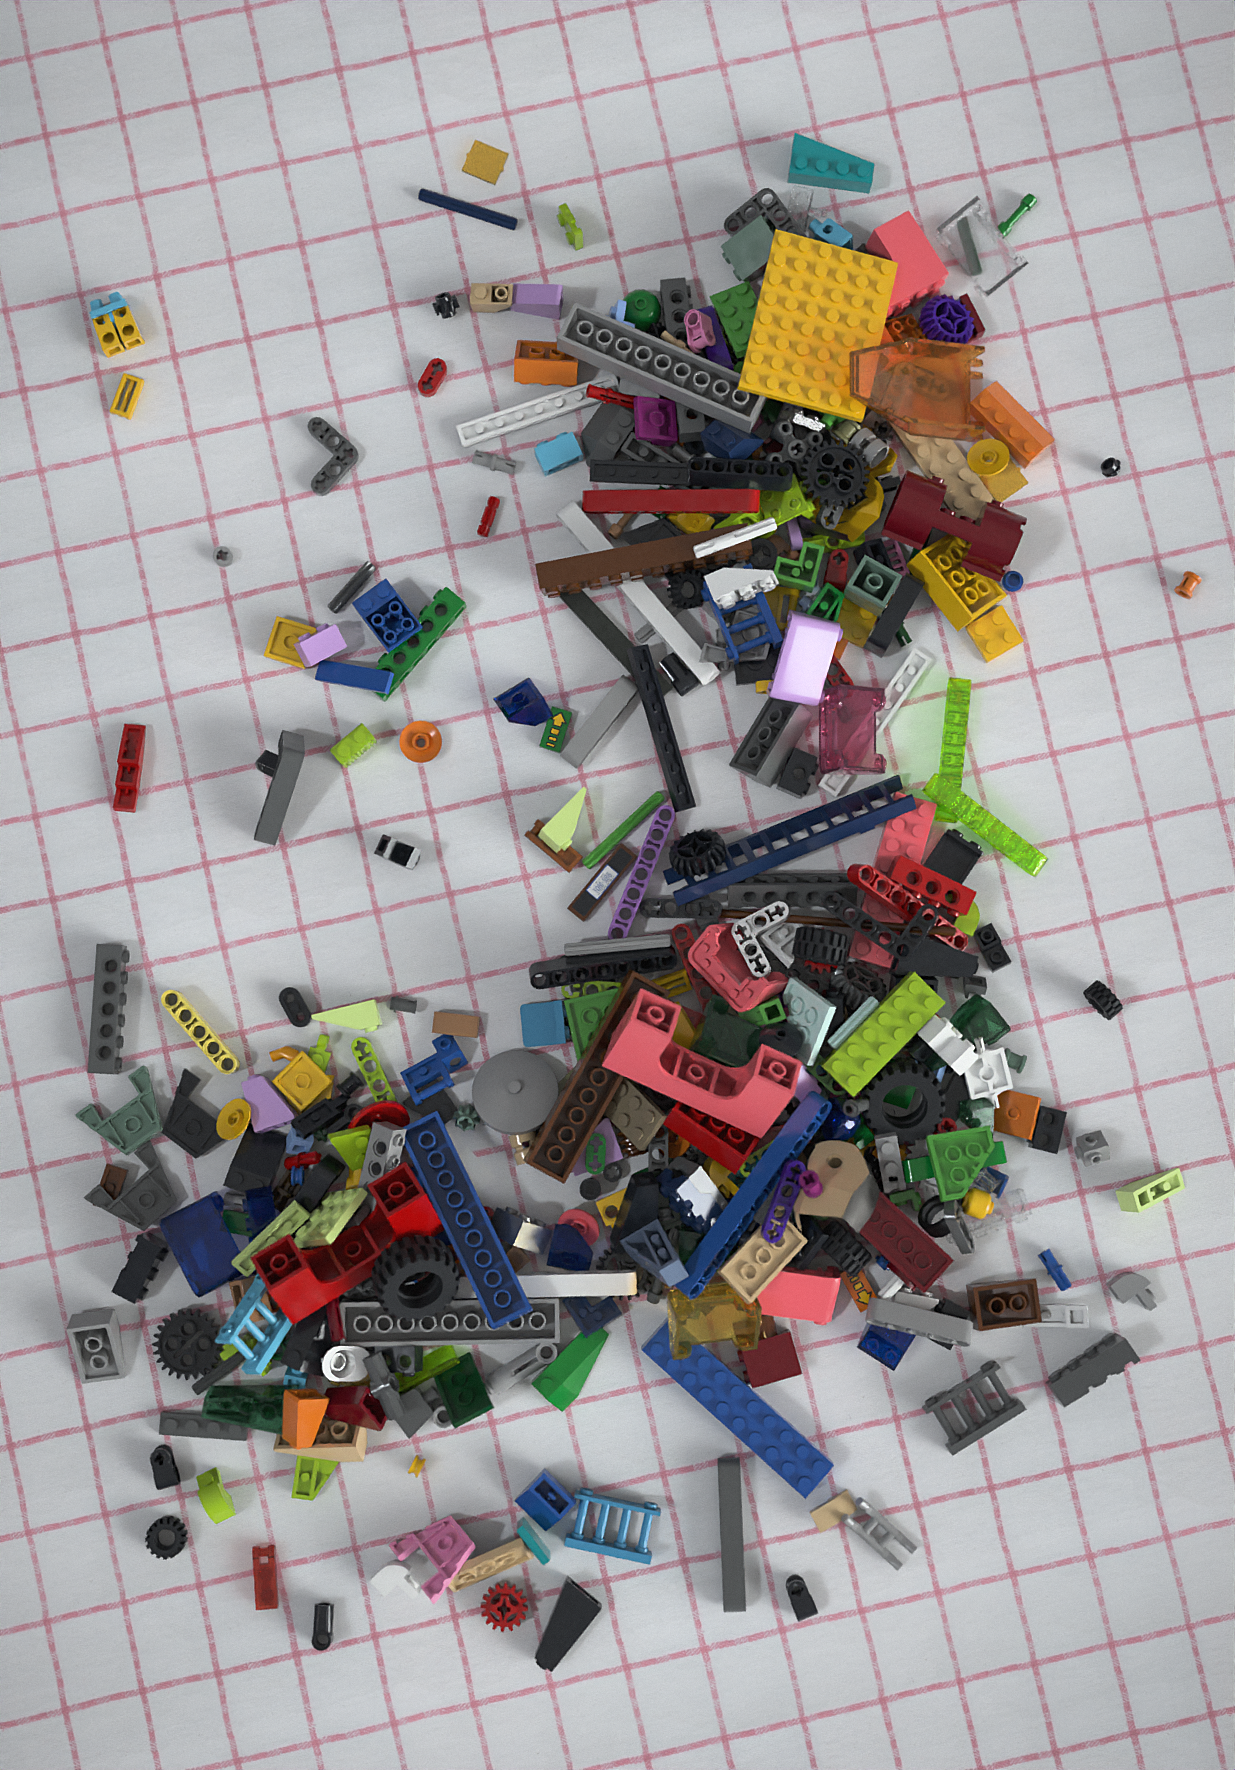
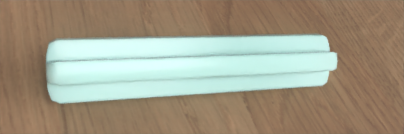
M873 996L869 997L828 1039L829 1045L834 1049L838 1048L874 1011L879 1002Z

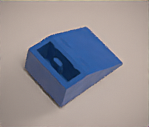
M386 578L352 602L358 614L388 653L423 628Z

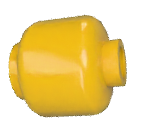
M970 1188L962 1198V1211L968 1216L983 1219L987 1214L990 1215L993 1210L994 1202H991V1195L986 1191Z

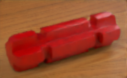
M489 497L488 506L485 507L480 521L481 525H479L477 530L478 535L488 537L489 527L492 526L497 512L496 508L500 504L499 498Z

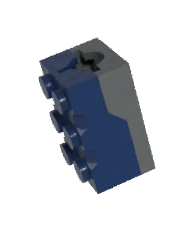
M677 1156L656 1177L659 1184V1193L665 1198L669 1197V1206L676 1213L680 1212V1221L687 1228L692 1227L699 1234L704 1233L707 1235L728 1205V1202L703 1168L680 1156Z

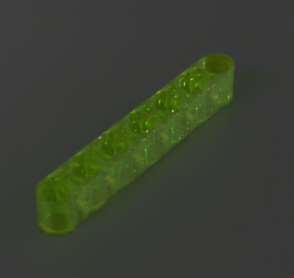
M949 677L936 796L937 807L935 810V821L957 823L971 679Z
M934 773L922 789V792L1031 876L1036 877L1048 861L1044 854L940 774Z

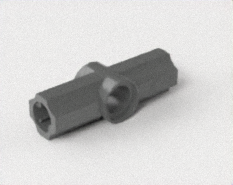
M375 1352L365 1357L362 1361L371 1379V1393L376 1399L380 1400L387 1419L392 1421L404 1415L406 1409L398 1393V1380L393 1373L389 1372L382 1353Z

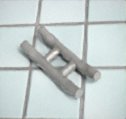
M862 1497L857 1498L856 1505L871 1518L863 1527L848 1514H844L841 1517V1521L898 1571L903 1564L885 1547L893 1538L911 1554L914 1553L917 1547ZM877 1524L887 1531L879 1542L870 1534Z

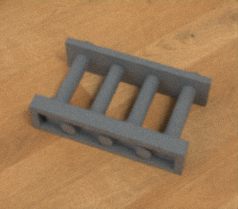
M991 1361L986 1362L980 1367V1371L940 1396L928 1398L925 1401V1405L922 1406L927 1414L933 1411L949 1438L945 1446L952 1456L1027 1410L1019 1399L1014 1400L1009 1396L995 1371L1001 1368L995 1361L993 1363ZM987 1376L1004 1402V1408L997 1412L996 1410L993 1411L977 1385L979 1381ZM968 1388L985 1413V1420L980 1423L974 1422L958 1394ZM950 1399L967 1425V1431L961 1435L959 1433L956 1434L940 1408L942 1404Z

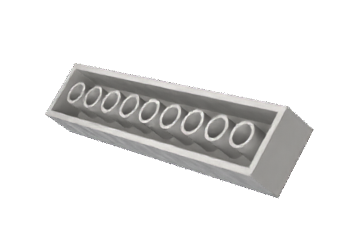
M574 303L557 336V350L749 434L768 398L738 390L741 374L578 303Z
M527 1297L533 1311L495 1330L491 1328L477 1298L453 1299L450 1305H445L446 1308L442 1312L438 1311L435 1313V1316L430 1318L427 1316L420 1321L416 1319L405 1321L403 1318L397 1319L392 1317L380 1306L378 1299L342 1300L340 1302V1312L345 1339L340 1340V1346L560 1343L559 1297Z

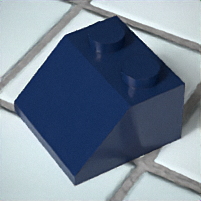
M714 420L700 433L705 451L716 458L745 460L764 443V440L753 432L749 434L719 420Z

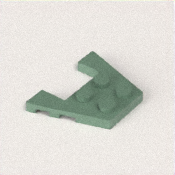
M144 1065L128 1076L139 1095L108 1118L103 1120L96 1107L91 1103L75 1114L79 1120L100 1134L125 1155L131 1154L163 1130L149 1071Z

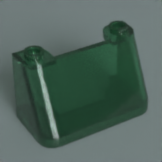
M712 994L708 999L689 1050L727 1067H742L749 1063L759 1049V1034L762 1027L728 1013V1002L723 997Z

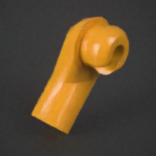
M284 1046L269 1052L273 1062L282 1058L292 1061L300 1053L290 1046Z

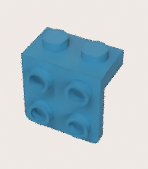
M562 1000L521 1005L522 1036L525 1047L566 1044V1039H570L569 1026H565L564 1018L567 1017Z

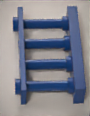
M750 563L743 566V569H753ZM706 581L703 582L702 597L705 602L709 601L727 644L725 651L728 659H733L735 665L739 663L738 654L765 643H772L774 649L782 646L783 638L763 591L756 593V596L750 600L744 601L742 599L736 602V605L732 608L719 609L713 600ZM751 604L757 606L759 612L756 613V616L726 627L723 615ZM759 623L765 625L767 630L765 635L734 646L731 634Z

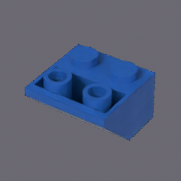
M545 1468L514 1500L545 1532L560 1521L576 1504V1498Z

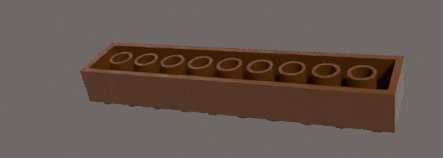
M748 523L536 563L539 589L544 596L556 598L561 596L560 593L564 592L577 594L581 592V589L598 590L602 588V585L618 586L622 585L623 581L626 580L639 582L643 581L644 577L647 576L660 578L668 572L681 574L689 568H694V570L705 569L709 564L722 566L728 564L730 560L736 559V562L747 561L749 557L753 556L751 539L700 558L695 556L693 547L748 526Z
M632 970L627 972L524 1158L525 1163L563 1184L568 1179L624 1077L602 1066L612 1034L641 988L666 1000L670 994V991Z

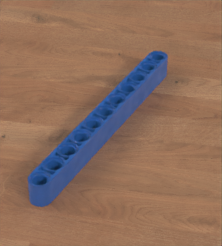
M810 1091L804 1097L684 1265L689 1276L674 1286L689 1299L693 1300L700 1295L778 1183L786 1162L790 1159L798 1158L831 1111V1102L816 1091Z

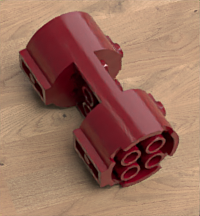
M907 470L896 491L880 534L921 550L931 529L935 528L967 541L959 566L1001 582L1006 571L1003 570V567L1010 565L1023 535V530L1020 528L1021 525L1025 526L1027 518L1003 508V503L993 499L991 503L985 502L976 520L961 515L957 518L955 517L956 512L940 508L948 487L943 484L945 480L936 476H932L931 479Z

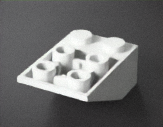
M722 568L704 576L713 600L719 609L732 608L736 605V602L742 599L744 601L750 600L756 596V593L771 591L775 588V585L779 584L773 570Z

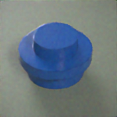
M1009 571L1003 576L1002 585L1005 590L1016 592L1023 585V577L1017 571Z

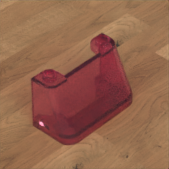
M839 684L823 690L825 691L823 702L819 703L820 772L828 775L884 774L887 766L886 759L882 754L876 753V713L881 711L886 704L885 689Z

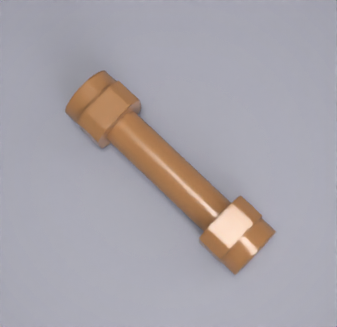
M624 514L617 524L613 523L607 533L617 540L624 533L623 528L635 514Z

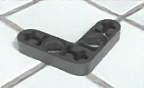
M314 417L308 423L310 434L334 455L311 481L313 492L318 496H325L355 465L359 454L355 446L324 419ZM315 424H321L322 430L326 433L324 436L319 430L314 432L313 426ZM330 437H338L339 443L336 446L328 445L327 442ZM346 451L349 453L353 451V458L348 457L345 459L344 453ZM339 458L341 459V461H343V460L345 459V461H344V463H345V465H346L345 467L343 466V464H342L340 461H338ZM338 465L341 468L338 475H331L329 473L331 466ZM326 474L328 478L332 480V482H329L328 479L326 480L325 476L323 475ZM325 481V489L319 488L317 490V482L323 483Z
M962 1198L944 1201L945 1222L961 1254L974 1253V1240L961 1214Z

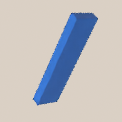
M322 660L319 662L315 680L389 694L394 673Z

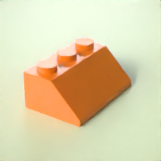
M517 340L514 357V382L521 384L540 383L544 386L551 384L564 387L577 386L579 359L557 350V342Z

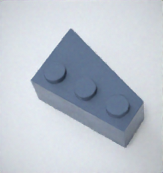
M658 1219L620 1241L633 1260L668 1287L689 1276L669 1236Z

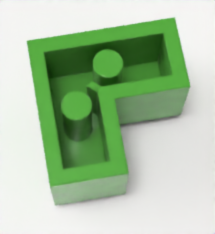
M804 541L798 561L778 556L773 572L779 585L812 593L825 547Z

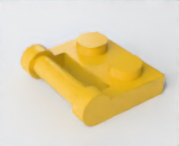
M775 586L773 590L763 593L773 616L777 618L776 624L778 629L785 632V628H789L787 627L788 620L786 619V623H780L783 596H789L788 617L789 610L796 611L797 600L800 598L801 590Z

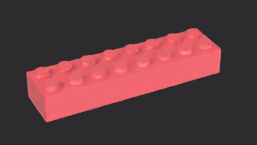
M895 792L892 798L895 801L908 795ZM914 797L917 809L885 821L872 865L873 868L886 876L894 857L902 855L920 864L937 807L936 803ZM908 873L907 881L913 884L915 880L914 875ZM866 892L864 893L860 907L861 910L879 922L903 923L904 920ZM854 929L847 951V958L889 969L893 955ZM863 929L865 932L871 931L870 929ZM883 933L880 936L882 944H888L891 941L889 933Z

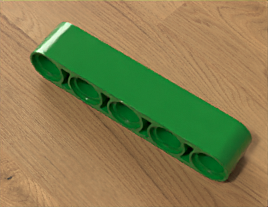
M1003 1141L994 1142L995 1147L982 1168L1007 1163ZM929 1155L901 1161L905 1183L935 1178Z

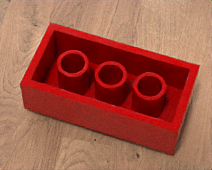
M680 1101L677 1102L663 1123L733 1174L738 1172L760 1139L753 1134Z

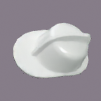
M357 1346L333 1347L326 1352L324 1358H321L322 1371L325 1377L332 1381H359L368 1374L362 1360L369 1356V1353L364 1348Z

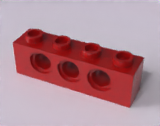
M902 855L894 857L886 875L895 884L909 891V894L920 900L922 897L928 900L927 904H931L938 909L940 907L947 909V914L956 918L968 914L977 893ZM908 873L914 875L915 880L913 884L907 881ZM928 882L932 883L934 887L931 894L926 890ZM947 891L951 892L953 897L950 903L945 899Z

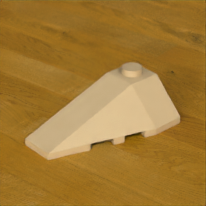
M323 1416L312 1447L302 1448L301 1450L290 1447L289 1442L282 1438V1429L277 1432L273 1450L274 1452L338 1462H363L367 1447V1428Z

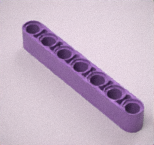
M663 805L656 811L608 929L609 939H614L611 936V932L615 928H620L623 931L624 935L622 938H626L675 818V811L668 805ZM664 810L670 812V820H661L659 817L660 812ZM654 830H660L663 833V838L656 841L651 837V833ZM646 850H652L655 853V858L650 861L646 860L643 853ZM639 869L645 870L648 875L647 878L638 880L635 876L636 871ZM630 889H636L640 896L636 900H631L628 898L627 892ZM626 908L631 911L632 915L628 920L620 918L619 912L622 909Z

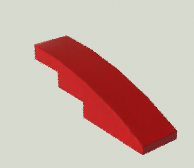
M124 724L117 759L118 770L115 781L114 811L136 812L145 747V725Z

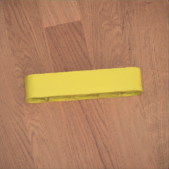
M176 990L165 991L161 997L162 1005L217 1069L224 1074L237 1072L240 1067V1061L186 997ZM175 994L177 996V1003L171 1006L168 998L170 995ZM185 1010L191 1012V1019L188 1022L182 1019V1014ZM199 1026H203L205 1029V1035L202 1038L196 1035V1030ZM214 1042L218 1043L220 1048L216 1054L210 1051V1045ZM228 1058L234 1064L231 1070H226L224 1067V1061Z

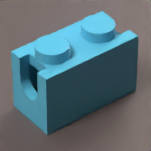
M563 432L557 435L556 439L550 442L547 440L540 442L534 448L535 456L545 477L583 460V453L573 432L568 434Z

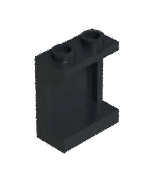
M948 829L944 832L922 866L963 884L984 852L980 850L982 847L976 842H968L963 839L964 835L958 830L952 829L951 831Z

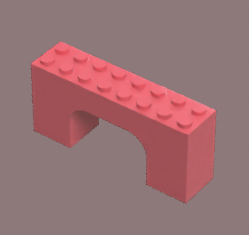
M909 210L875 228L864 247L869 255L898 263L885 321L892 316L895 318L899 317L910 306L912 308L917 307L926 297H929V299L935 297L940 292V287L945 284V279L949 274Z
M641 988L612 1034L602 1066L762 1138L794 1096L802 1062L764 1044L759 1047L748 1064L735 1068L721 1065L690 1051L672 1040L681 1006Z

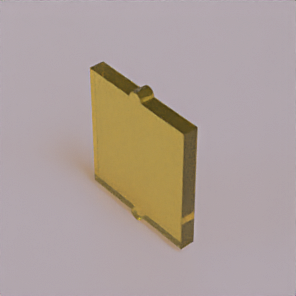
M475 140L470 152L466 154L467 159L462 172L495 185L500 173L504 171L503 166L509 154Z
M1009 459L1007 466L1001 472L991 476H978L994 500L1001 503L1028 484V481L1020 472V467H1016L1011 459Z

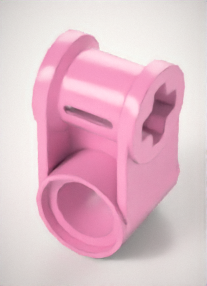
M696 309L689 310L684 318L688 337L687 342L691 351L698 354L702 348L713 346L716 343V339L713 333L711 318Z

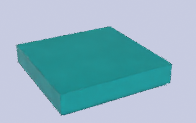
M524 1517L517 1522L516 1532L540 1563L546 1565L550 1561L551 1551Z

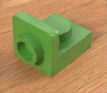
M913 1188L886 1194L887 1198L896 1206L908 1204L907 1200L910 1199L912 1209L914 1211L920 1210L921 1198L919 1192H915Z

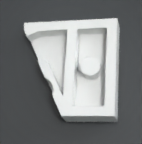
M781 923L768 930L760 938L787 968L791 967L795 957L792 955L796 928L804 927L802 924Z

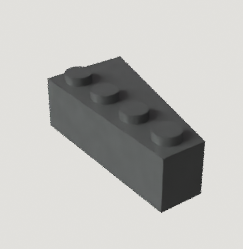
M1110 1333L1102 1338L1101 1344L1096 1347H1089L1084 1351V1356L1079 1359L1074 1358L1070 1360L1064 1370L1061 1372L1057 1370L1048 1377L1049 1380L1045 1383L1060 1405L1065 1408L1088 1394L1090 1386L1093 1388L1101 1386L1108 1379V1375H1118L1125 1371L1124 1367L1132 1361L1135 1365L1141 1361L1126 1338L1117 1333Z

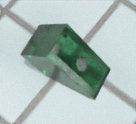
M985 1097L961 1101L960 1121L970 1129L990 1126L993 1137L995 1105Z

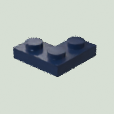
M570 1296L562 1300L563 1305L585 1339L622 1315V1312L611 1296H608L593 1307L585 1296Z

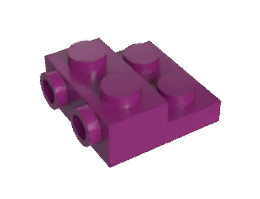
M636 396L634 398L636 439L651 441L652 445L667 447L676 443L678 429L676 427L675 401Z

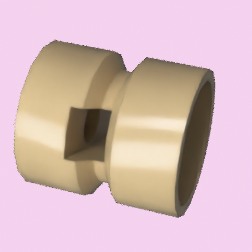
M536 1130L527 1134L508 1136L511 1147L516 1149L514 1157L517 1165L525 1163L524 1158L537 1136ZM527 1141L529 1147L523 1148L522 1142Z

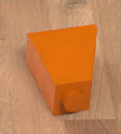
M286 1389L284 1392L282 1438L289 1442V1446L294 1449L301 1450L302 1448L312 1447L330 1400V1398L317 1389Z

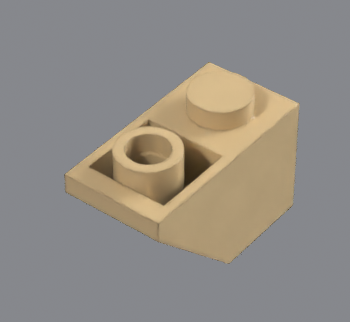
M471 283L470 305L473 312L495 313L512 306L513 284Z

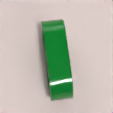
M593 1133L586 1145V1169L590 1174L596 1175L600 1174L605 1167L606 1139L600 1133ZM596 1136L599 1137V1141H603V1144L598 1147V1152H594V1145L590 1144V1140H594ZM594 1155H598V1163L602 1164L601 1167L597 1168V1171H593V1168L589 1166V1162H593Z

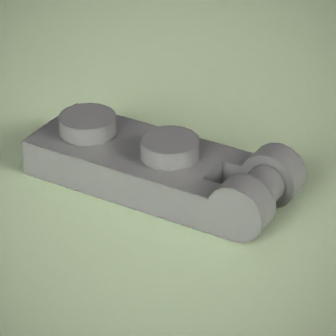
M896 1132L874 1135L884 1193H891V1190L895 1189L900 1191L906 1190ZM897 1176L898 1180L889 1182L888 1177Z

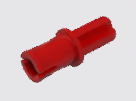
M317 1151L309 1153L300 1152L297 1156L287 1157L284 1160V1166L290 1171L292 1166H296V1168L304 1166V1169H306L310 1165L318 1164L321 1161L320 1157L322 1155Z

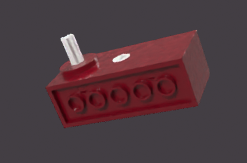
M880 1191L874 1211L859 1231V1234L889 1262L886 1267L895 1274L877 1294L883 1300L889 1301L904 1284L913 1292L918 1288L925 1293L954 1260Z

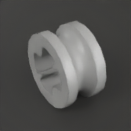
M220 546L214 550L213 559L219 566L227 567L233 562L234 557L229 548ZM221 552H224V554L229 555L226 556V561H223L222 559L218 560V557H221L219 555Z

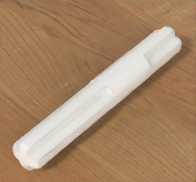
M771 517L695 545L693 547L695 556L700 558L776 530L777 525L774 518Z

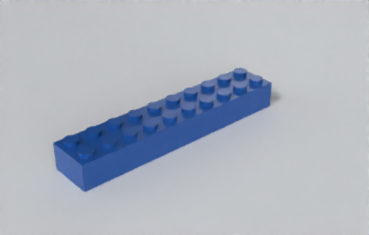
M438 1111L403 1127L407 1129L404 1143L491 1328L495 1330L533 1311Z
M669 1315L641 1346V1350L805 1499L835 1466L832 1460L673 1316Z

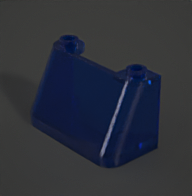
M217 1191L164 1217L159 1222L167 1243L193 1293L197 1297H203L243 1275L231 1263L241 1251L238 1249L220 1214L223 1211L225 1202Z

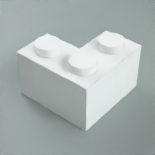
M934 1014L917 1032L960 1076L979 1058L973 1052L975 1047L967 1039L962 1041L960 1038L963 1035L945 1017L940 1019Z

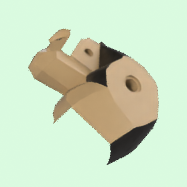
M824 1139L808 1143L797 1160L805 1165L806 1171L813 1170L818 1174L823 1185V1192L816 1198H809L804 1194L802 1186L800 1187L793 1206L797 1227L801 1230L799 1214L839 1217L847 1221L858 1234L874 1211L880 1193L869 1165L859 1149L852 1143ZM796 1164V1166L793 1167V1168L796 1169V1170L799 1172L800 1169L797 1167V1164ZM792 1186L787 1191L785 1196L791 1195L793 1191ZM780 1205L777 1206L775 1209L783 1210L785 1208L784 1206Z

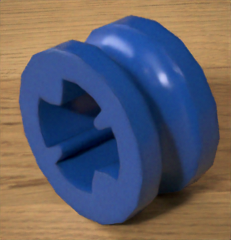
M292 1166L291 1185L295 1186L296 1183H299L300 1186H303L305 1179L304 1166H300V1168Z

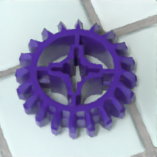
M946 294L937 295L928 300L921 309L919 317L921 321L919 327L924 329L922 335H927V341H932L933 347L939 345L940 350L946 348L948 352L953 349L957 350L962 345L964 346L971 338L973 328L975 327L972 324L974 318L969 317L971 311L965 309L966 304H960V299L954 300L953 295L948 297Z

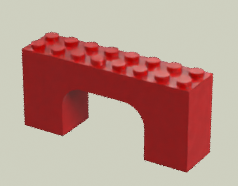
M406 1162L367 1185L376 1200L373 1212L360 1225L353 1226L337 1236L331 1245H322L312 1250H302L297 1246L291 1235L287 1234L250 1257L268 1292L293 1325L372 1276L371 1272L373 1266H375V1260L378 1256L381 1257V1252L385 1248L391 1247V1243L394 1241L399 1242L403 1240V1237L409 1236V1238H412L414 1235L434 1237L445 1230L426 1193Z

